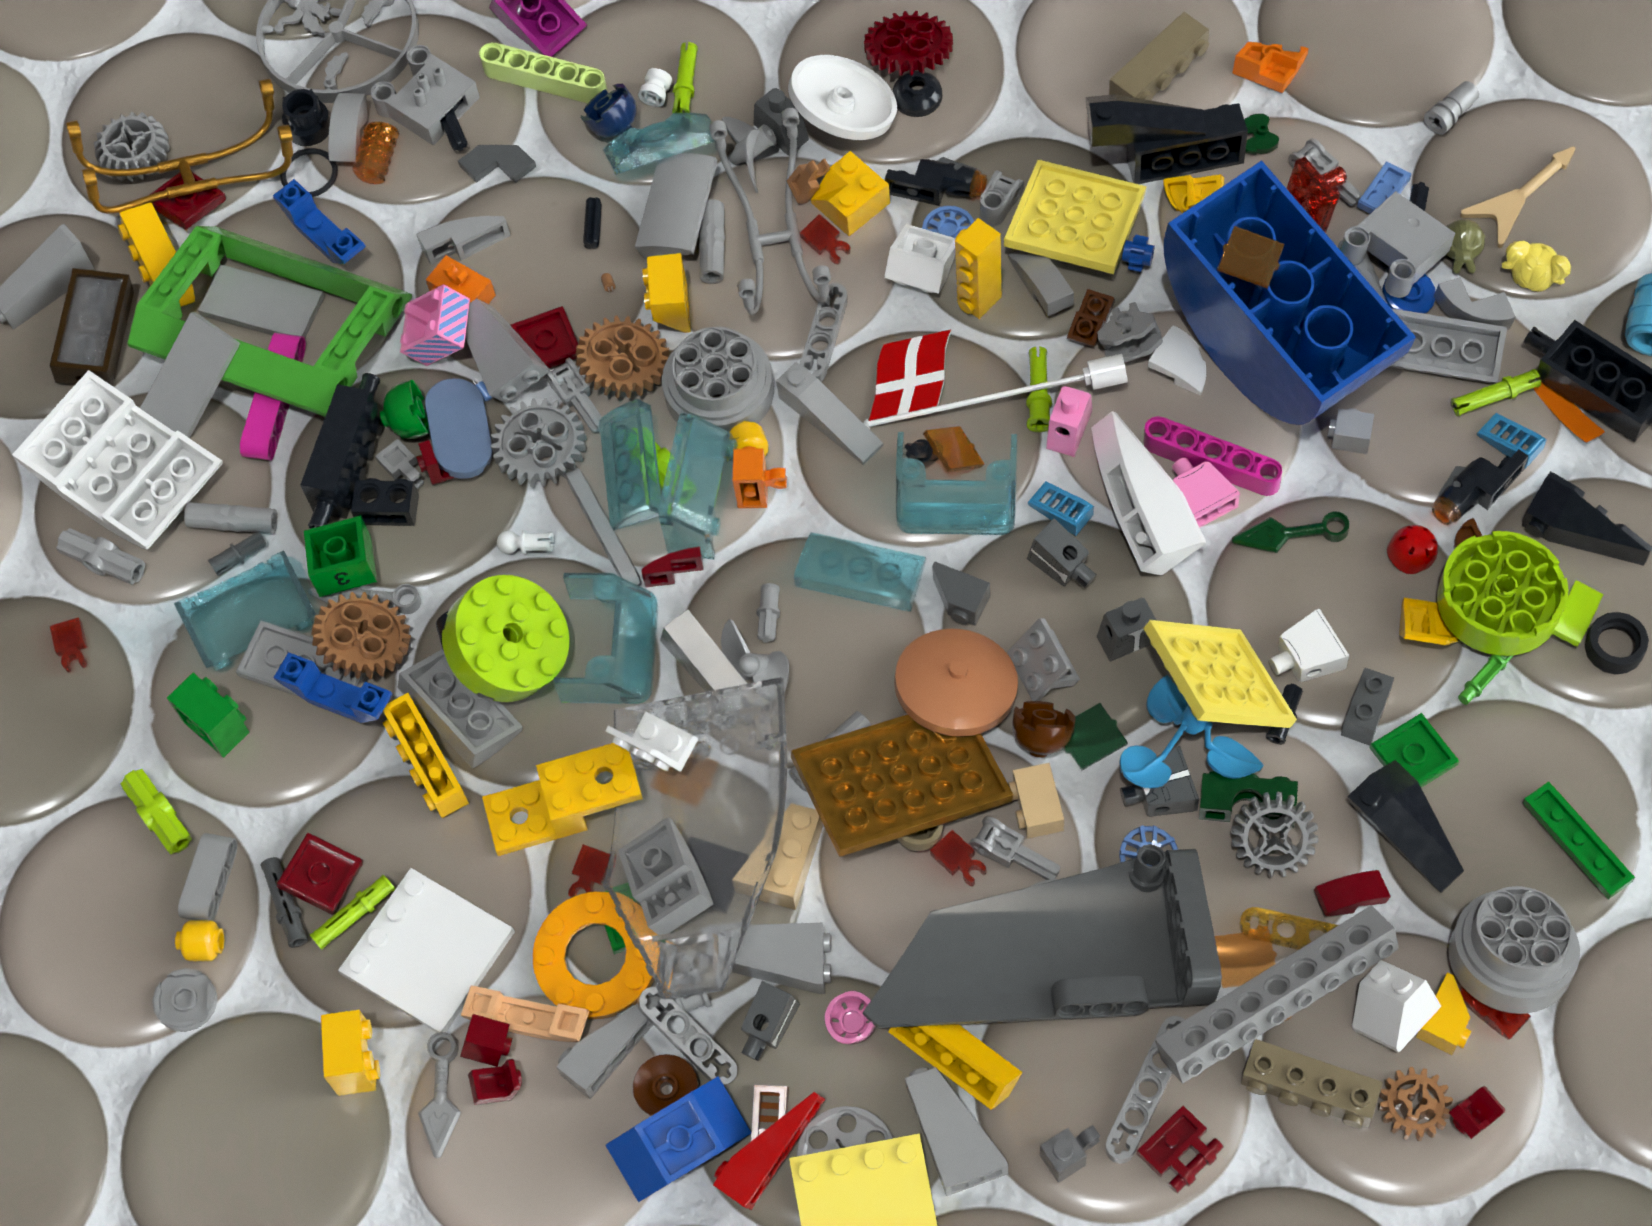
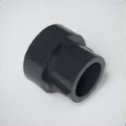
M312 89L294 90L286 97H283L282 108L284 112L282 123L283 125L290 126L293 143L300 146H313L327 138L329 135L330 116L326 106L314 94Z

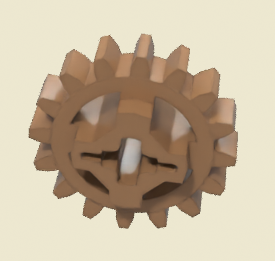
M1409 1067L1406 1076L1398 1070L1395 1074L1396 1081L1391 1078L1386 1080L1385 1086L1387 1089H1381L1379 1095L1380 1098L1386 1101L1380 1102L1378 1108L1380 1111H1387L1382 1120L1384 1123L1391 1121L1394 1123L1392 1133H1396L1401 1129L1404 1131V1139L1407 1140L1410 1134L1413 1133L1418 1141H1422L1425 1132L1433 1138L1437 1133L1435 1127L1441 1130L1445 1128L1447 1123L1444 1119H1449L1451 1116L1449 1114L1451 1110L1446 1107L1452 1104L1453 1099L1452 1097L1444 1096L1449 1088L1447 1085H1437L1439 1075L1436 1074L1430 1079L1427 1077V1069L1423 1068L1419 1075L1415 1073L1413 1067ZM1414 1084L1413 1087L1407 1090L1401 1088L1405 1085ZM1427 1089L1434 1095L1435 1099L1430 1096ZM1418 1093L1419 1108L1416 1109L1413 1115L1412 1100L1415 1099ZM1396 1109L1400 1110L1404 1119L1399 1116ZM1423 1118L1431 1119L1426 1123L1417 1124V1121Z

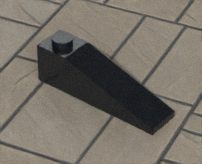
M1115 94L1086 97L1092 147L1206 136L1203 109Z
M1551 471L1548 473L1526 511L1522 526L1535 537H1542L1549 542L1645 565L1652 551V546L1626 525L1613 523L1606 515L1608 511L1601 505H1598L1596 508L1582 498L1585 492L1579 487Z
M1396 760L1370 774L1347 796L1350 805L1440 893L1464 872L1418 781Z

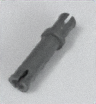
M277 857L268 858L260 866L264 872L270 894L278 912L276 914L277 922L283 927L289 947L302 946L308 941V938L305 935L300 920L302 916L301 910L295 906L291 894L281 890L283 896H280L275 881H279L283 874L281 862ZM285 908H288L293 924H290Z

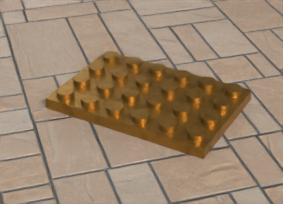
M908 714L791 750L790 757L839 857L1003 805L1013 800L1014 794L981 733L971 736H949L936 733L915 722Z

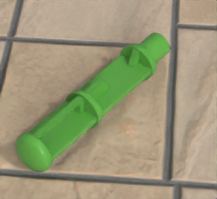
M1491 655L1489 661L1473 679L1465 683V689L1458 696L1460 702L1467 705L1474 697H1479L1482 694V690L1500 670L1502 671L1506 668V664L1514 655Z

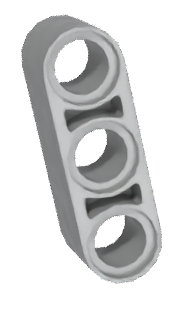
M204 833L201 836L178 905L179 917L190 920L214 921L237 854L238 845L235 838Z

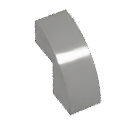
M339 93L332 108L329 126V161L356 162L361 157L360 128L368 121L366 94Z
M1461 277L1438 284L1434 294L1436 302L1450 318L1507 327V330L1511 328L1516 318L1505 292L1471 302Z

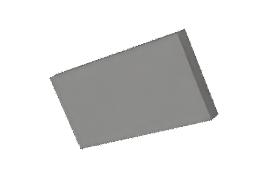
M220 265L198 311L201 316L270 335L282 333L304 336L305 338L325 296L319 290Z
M190 312L140 409L174 432L178 430L190 438L235 355L240 342L196 312Z
M262 620L236 670L239 677L296 696L298 695L273 678L288 652L313 661L321 673L359 688L366 673H361V677L356 679L355 672L351 671L345 677L343 668L335 672L332 671L334 663L323 664L324 655H316L317 646L312 645L313 637Z

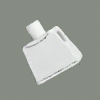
M1317 609L1280 636L1278 644L1280 654L1270 658L1269 664L1276 675L1291 669L1297 680L1304 682L1346 669L1349 654L1321 610Z

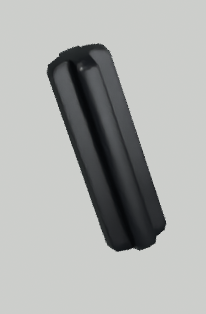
M589 197L586 200L583 243L587 249H596L599 246L602 204L598 197Z

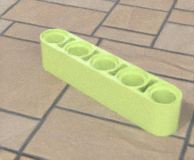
M493 42L483 45L479 51L485 75L495 80L584 103H589L601 91L607 90L603 72L593 67Z

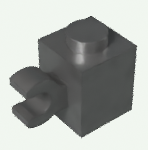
M1093 1125L1082 1131L1076 1138L1069 1128H1066L1040 1145V1157L1059 1183L1086 1166L1087 1155L1084 1151L1100 1142L1098 1139L1100 1135Z

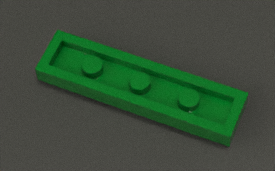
M1549 781L1524 798V806L1608 900L1633 882L1635 876Z

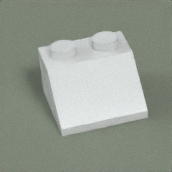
M906 224L890 247L884 278L893 280V282L899 285H910L920 288V290L926 293L939 294L947 281L955 257V238Z
M1380 960L1359 984L1352 1028L1355 1032L1399 1053L1439 1010L1441 1005L1426 980Z

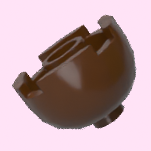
M1024 702L1023 708H1014L1012 728L1015 740L1023 749L1029 751L1035 757L1042 758L1063 750L1070 742L1074 732L1075 715L1070 710L1066 709L1065 713L1054 710V703Z

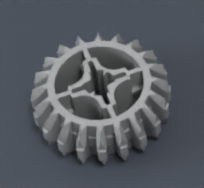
M131 111L128 117L121 114L118 120L111 118V124L102 125L103 132L96 133L97 141L94 142V152L100 167L134 169L154 166L158 162L166 161V153L170 151L169 137L164 132L163 125L159 121L157 122L152 115L147 117L143 112L136 116ZM143 174V175H134V176H111V177H112V178L117 177L121 182L127 177L128 180H130L131 182H133V180H134L135 177H139L140 179L143 180L145 174Z
M1265 792L1263 794L1264 802L1261 803L1257 797H1252L1253 808L1243 804L1241 810L1246 816L1236 814L1234 820L1239 825L1232 826L1231 833L1237 836L1232 839V845L1240 847L1236 851L1237 857H1247L1244 861V865L1247 868L1256 863V874L1262 873L1263 869L1266 868L1270 878L1273 877L1274 870H1280L1281 877H1285L1286 868L1288 867L1294 873H1297L1298 866L1296 862L1307 865L1308 858L1305 854L1314 855L1315 848L1310 844H1315L1319 841L1318 836L1313 834V832L1318 830L1317 823L1310 822L1314 818L1312 811L1303 813L1306 808L1303 801L1293 806L1295 802L1293 795L1288 796L1286 802L1282 801V792L1276 793V800H1270L1269 793ZM1274 812L1283 813L1280 818L1275 820L1264 816ZM1294 821L1298 823L1302 831L1297 846L1292 843L1291 838L1287 835L1292 829L1291 825ZM1253 823L1258 826V831L1262 834L1256 848L1251 845L1248 839V832ZM1280 831L1281 838L1274 836L1270 839L1269 832L1277 833ZM1272 850H1280L1285 853L1282 856H1267Z

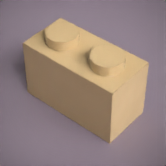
M1050 762L1013 770V782H1008V785L1014 794L1012 801L1018 800L1020 810L1015 811L1018 828H1025L1027 839L1064 831V817Z

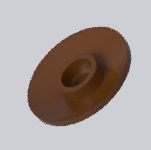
M670 1054L658 1055L647 1060L638 1069L633 1081L634 1098L638 1106L650 1116L698 1088L697 1077L691 1065L684 1059ZM670 1085L673 1089L670 1094L664 1095L661 1093L662 1087Z

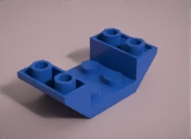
M718 1076L632 1127L605 1146L635 1198L640 1202L750 1135L751 1131Z

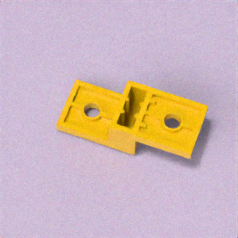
M614 743L538 764L536 767L540 780L482 796L498 856L587 831L584 816L643 799L630 752ZM607 771L613 774L611 781L606 784H600L596 781L597 776L601 772ZM523 811L528 814V818L524 823L515 824L512 822L515 813Z

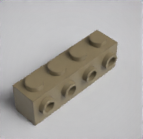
M1183 12L1110 78L1109 95L1115 94L1152 101L1153 96L1160 90H1165L1178 73L1186 71L1193 59L1197 56H1202L1209 46V29L1186 12Z
M1255 1039L1241 1084L1247 1086L1246 1089L1254 1094L1265 1095L1268 1093L1279 1097L1278 1100L1290 1106L1300 1104L1311 1108L1310 1111L1322 1117L1332 1115L1343 1119V1123L1354 1128H1362L1364 1126L1368 1128L1383 1082Z

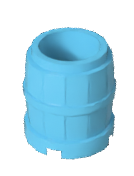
M1652 273L1638 279L1634 293L1635 298L1627 316L1625 337L1631 348L1642 354L1652 356Z

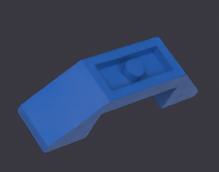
M295 179L273 195L274 200L295 228L332 263L345 264L366 247L348 228L342 231L316 207L312 195Z
M289 652L273 677L277 682L308 703L359 723L378 720L392 696L391 691L368 682H364L363 686L359 688L323 674L313 661Z

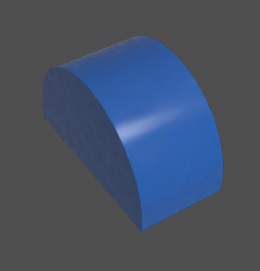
M1262 160L1170 221L1167 225L1164 237L1165 265L1176 299L1190 327L1214 363L1237 389L1261 410L1280 421L1294 425L1309 423L1405 356L1416 339V336Z

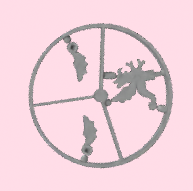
M268 0L260 14L256 29L258 52L269 76L288 93L298 89H311L296 84L335 42L341 43L346 40L396 59L383 72L366 82L337 89L335 78L337 74L341 73L342 66L348 58V53L345 52L339 56H334L331 61L327 62V67L325 68L327 75L323 82L325 90L312 89L322 103H334L339 93L366 94L367 96L371 94V89L376 83L381 81L390 83L408 64L407 52L411 47L417 45L419 37L418 17L412 0H405L411 10L412 25L408 41L403 50L344 29L356 0H346L343 9L331 8L328 2H326V6L317 4L319 1L324 0ZM394 0L369 1V4L364 6L365 11L361 14L365 26L368 27L372 20L380 13L381 7L393 5ZM284 1L288 3L289 7L296 9L293 15L282 17L275 27L268 25L273 14ZM329 13L333 16H338V20L329 25L330 32L325 33L319 25L317 17L321 22H325V18L330 19ZM302 20L305 30L310 31L312 35L318 34L323 36L324 39L285 79L266 60L264 53L265 33H272L274 30L278 34L284 31L283 25L299 23Z

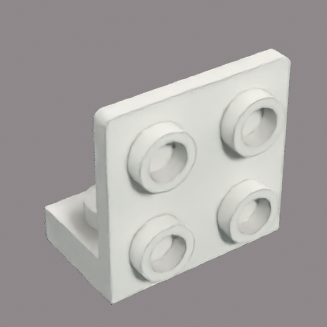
M645 712L632 737L610 726H607L605 730L614 736L612 741L614 744L665 771L672 767L681 772L698 741V738L648 712Z

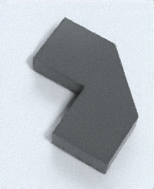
M478 145L458 160L459 167L476 183L497 167L516 183L536 167L535 161L518 145Z

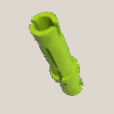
M685 42L680 46L677 82L673 86L672 91L675 96L672 114L677 118H682L683 110L684 118L690 115V102L695 93L693 79L698 46L692 42H688L687 50Z
M1531 369L1514 377H1503L1501 382L1457 398H1452L1451 405H1456L1452 409L1456 416H1461L1464 413L1505 398H1516L1521 392L1540 387L1541 379H1535L1540 377L1536 369Z
M384 874L381 875L379 879L363 892L359 890L355 894L356 897L350 903L334 914L313 933L309 934L310 937L323 950L331 941L347 930L368 911L372 913L375 910L374 907L381 900L395 891V887Z

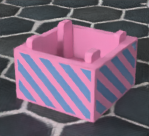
M443 284L408 302L404 310L405 320L403 334L400 339V352L428 366L463 349L470 298Z

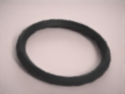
M316 148L297 151L291 157V162H293L296 158L305 154H319L329 161V153ZM329 161L332 166L331 178L322 188L309 192L312 197L321 195L332 187L338 175L336 161ZM286 171L280 175L283 187L288 184Z

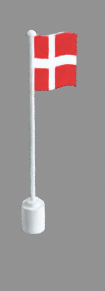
M952 329L884 344L881 349L877 363L876 395L869 420L866 419L863 424L870 429V427L1081 380H1085L1086 385L1092 384L1093 390L1127 383L1124 359L1122 354L1090 360L1087 361L1088 367L1083 368V374L938 406L945 380L946 348Z

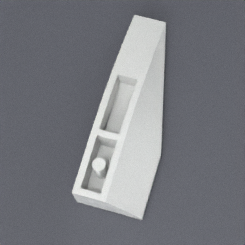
M1112 411L1091 427L1100 472L1117 520L1140 570L1147 573L1164 575L1206 544V541L1183 492L1119 415Z

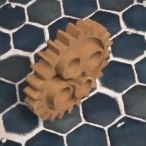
M615 316L614 322L610 323L605 317L603 318L602 326L594 322L593 330L586 328L584 336L579 337V345L576 348V365L580 366L579 374L586 375V383L594 381V390L604 387V395H608L612 390L615 391L616 398L620 397L621 392H625L627 397L631 398L632 391H636L639 396H642L643 388L651 392L653 391V384H661L663 369L669 357L666 339H659V330L651 332L652 324L649 323L644 327L641 326V319L631 323L630 316H627L624 322H620L619 317Z
M351 592L350 598L347 600L340 594L337 603L329 599L327 607L321 606L319 615H315L311 632L313 636L312 645L317 646L316 655H324L323 664L334 663L332 670L334 672L343 668L345 677L352 671L355 672L356 679L361 677V673H366L367 677L372 679L373 672L376 671L382 677L384 676L385 668L393 672L395 664H402L404 655L408 653L411 635H409L410 625L405 624L406 616H397L399 607L389 609L388 599L379 603L377 594L371 600L367 599L366 592L362 593L361 598H357L354 592Z

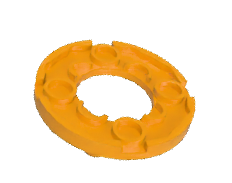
M609 892L583 893L561 903L542 923L533 947L534 973L544 994L556 1006L559 1003L588 1009L587 1019L613 1017L631 1005L637 1004L641 992L653 984L660 962L658 936L648 928L642 909L629 899ZM593 924L607 925L617 930L623 937L626 947L625 963L620 972L610 981L599 985L584 984L576 980L568 971L565 960L566 948L572 936Z

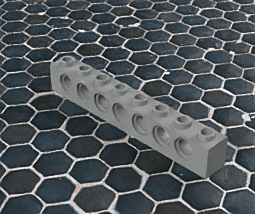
M1372 905L1155 1038L1161 1060L1182 1084L1192 1077L1198 1076L1216 1062L1227 1058L1231 1053L1245 1044L1253 1042L1258 1036L1269 1029L1280 1025L1290 1016L1309 1007L1314 1001L1336 990L1340 985L1356 975L1362 974L1380 960L1392 955L1393 952L1399 949L1395 928Z

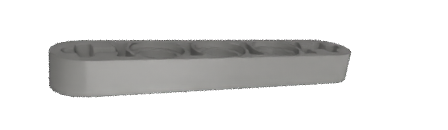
M576 468L566 473L565 477L625 589L628 590L640 584L632 563L579 468Z
M1170 1016L1165 1019L1156 1038L1167 1032L1168 1028L1172 1029L1185 1021V1019L1179 1016ZM1155 1040L1107 1137L1106 1154L1115 1163H1126L1134 1156L1173 1074L1168 1067L1161 1069L1154 1065L1152 1058L1159 1053ZM1144 1081L1153 1082L1157 1086L1158 1091L1152 1097H1145L1139 1092L1140 1084ZM1130 1110H1138L1144 1116V1121L1138 1126H1131L1125 1120L1126 1113ZM1126 1131L1129 1133L1126 1140V1148L1129 1151L1122 1150L1120 1154H1116L1115 1146L1112 1143L1118 1144L1123 1137V1132Z

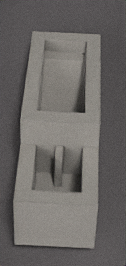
M479 216L453 220L416 234L420 247L431 265L441 261L446 255L451 256L457 253L462 261L511 236L504 216Z
M1020 250L1008 255V259L1034 301H1039L1047 316L1073 305L1074 292L1049 258Z

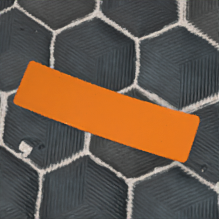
M1541 382L1540 387L1533 388L1552 413L1584 442L1587 443L1605 433L1602 428L1588 418L1573 402Z

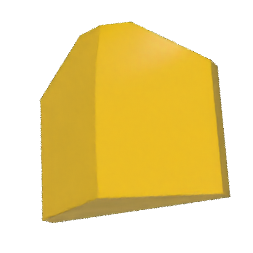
M1403 597L1399 635L1401 637L1440 645H1449L1458 641V638L1444 623L1436 602Z

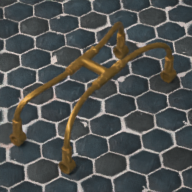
M271 79L259 81L266 118L261 128L251 137L223 150L158 162L154 166L134 169H108L90 163L82 153L84 149L78 121L66 122L72 151L76 154L79 162L87 168L82 170L88 199L92 202L94 208L101 213H118L166 197L171 199L215 189L219 185L263 180L284 173L289 168L291 157L293 156V137L289 125L277 127L282 156L284 157V163L277 169L263 173L219 179L213 177L195 181L190 168L208 163L209 160L238 152L256 142L266 133L271 125L273 110L275 109L274 89ZM179 169L184 184L180 186L169 187L165 191L121 205L107 207L99 203L100 196L95 173L109 176H134L155 172L164 173Z

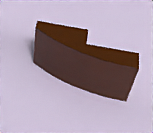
M1087 289L1079 312L1076 311L1067 339L1094 348L1098 342L1097 332L1106 324L1115 303V297Z

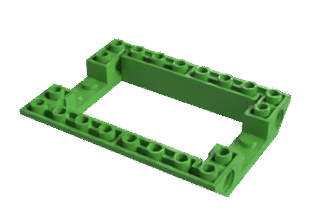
M196 226L137 303L128 346L166 360L186 322L181 320L183 314L179 303L180 298L199 273L213 276L220 266V261L226 254V257L357 302L355 308L314 366L237 340L240 342V345L221 379L325 417L337 384L349 387L353 385L358 378L355 361L375 333L386 337L404 311L405 305L412 299V294L216 226Z

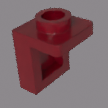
M430 440L418 443L421 455L416 456L421 472L427 471L432 485L455 478L449 476L448 472L439 469Z
M514 1059L506 1060L499 1067L474 1069L468 1074L474 1105L511 1101L522 1085L521 1072L519 1069H516Z
M1482 1086L1469 1098L1453 1108L1449 1114L1454 1118L1453 1123L1455 1127L1472 1139L1504 1114L1505 1108L1487 1087Z

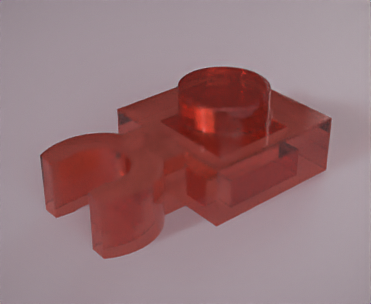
M820 214L800 232V238L819 255L825 250L828 251L830 260L837 265L841 261V258L835 253L837 250H843L847 255L850 254V245L845 241L837 240L840 232Z
M79 617L51 625L50 630L54 649L58 656H62L61 664L68 673L71 672L70 663L78 659L82 668H85L87 660L79 650L88 647L83 624Z
M953 830L930 850V855L952 876L960 870L963 873L965 883L973 887L975 885V879L969 875L970 871L978 870L982 875L987 873L984 863L971 859L975 855V850Z
M583 844L571 873L579 877L578 882L570 886L568 896L571 898L576 896L580 889H585L586 893L594 892L592 888L594 883L603 886L614 856Z

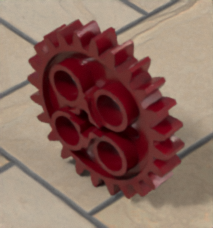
M904 11L903 16L893 13V18L891 19L884 16L883 23L875 21L874 27H869L868 34L864 35V51L866 59L871 60V65H878L880 71L888 68V74L897 70L899 71V76H902L905 71H909V74L912 76L915 70H919L922 74L925 73L924 68L934 70L935 64L943 65V59H949V52L953 51V33H951L950 26H946L945 20L938 22V16L929 18L927 12L922 16H918V11H915L913 15H908L907 11Z

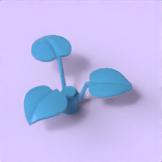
M1168 675L1164 676L1153 686L1148 695L1146 706L1148 712L1157 721L1162 723L1173 721L1176 725L1181 723L1180 728L1160 756L1157 757L1147 747L1135 745L1125 749L1119 760L1121 773L1133 784L1144 788L1161 787L1168 782L1172 774L1169 766L1162 761L1170 753L1183 732L1197 734L1205 730V747L1210 750L1206 760L1209 766L1218 774L1232 779L1241 778L1260 771L1264 766L1253 753L1231 738L1217 736L1211 742L1213 723L1197 720L1192 714L1191 708L1184 696L1179 692L1177 686Z

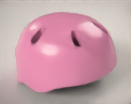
M848 991L835 997L829 1003L825 1012V1024L830 1035L836 1041L843 1044H856L868 1038L876 1027L872 1022L866 1023L869 1020L863 1015V1011L871 1000L864 994L856 991ZM843 1003L846 1004L847 1009H844V1008H843V1006H842ZM861 1004H864L863 1009L860 1010ZM836 1019L839 1020V1022H832V1020Z

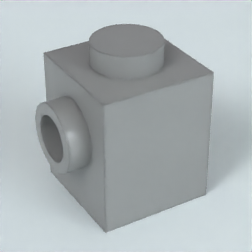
M1353 408L1346 410L1338 409L1337 419H1330L1328 437H1333L1331 449L1367 454L1374 414L1360 412Z

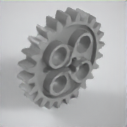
M533 398L531 406L528 407L522 401L520 402V410L517 411L515 408L510 407L512 414L510 417L501 415L504 424H495L497 433L491 434L494 443L491 445V449L494 454L495 463L499 464L502 473H507L509 480L517 476L519 485H522L528 479L530 487L535 485L536 480H540L541 485L545 487L546 480L549 478L556 484L557 475L560 474L566 478L567 468L571 470L576 469L574 460H583L581 451H586L584 443L586 435L583 431L582 421H578L576 412L570 413L568 405L560 409L558 400L549 406L547 398L543 399L541 405H537L535 398ZM531 424H537L532 428H527ZM556 433H563L558 437H553ZM518 448H524V450L520 452H514ZM544 457H551L546 461H540Z

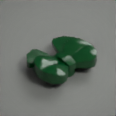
M1253 114L1245 118L1248 134L1253 136L1246 142L1247 153L1253 155L1257 153L1266 154L1278 148L1279 137L1269 132L1268 129L1269 116Z

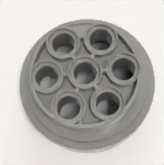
M708 327L693 332L674 349L663 369L662 387L670 415L684 430L702 438L726 439L730 430L743 421L756 422L758 424L769 411L773 401V375L766 353L754 340L733 329ZM744 354L742 357H735L736 355ZM714 369H720L718 372H711ZM740 379H746L744 382H737ZM690 384H696L694 387H687ZM716 394H721V395H722V396H720V397H718V398H714V397H713V396L716 395Z
M1522 886L1502 888L1483 894L1471 901L1460 914L1449 943L1450 964L1463 988L1481 1003L1496 1010L1509 1013L1537 1012L1556 1003L1569 987L1580 959L1578 937L1564 909L1547 894Z

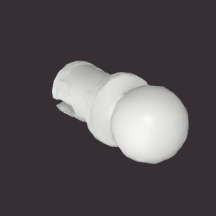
M522 530L520 536H518L515 532L504 531L497 538L498 549L506 554L514 553L518 548L521 549L522 554H526L527 551L552 552L554 548L553 545H550V543H554L552 532L527 533L526 530Z

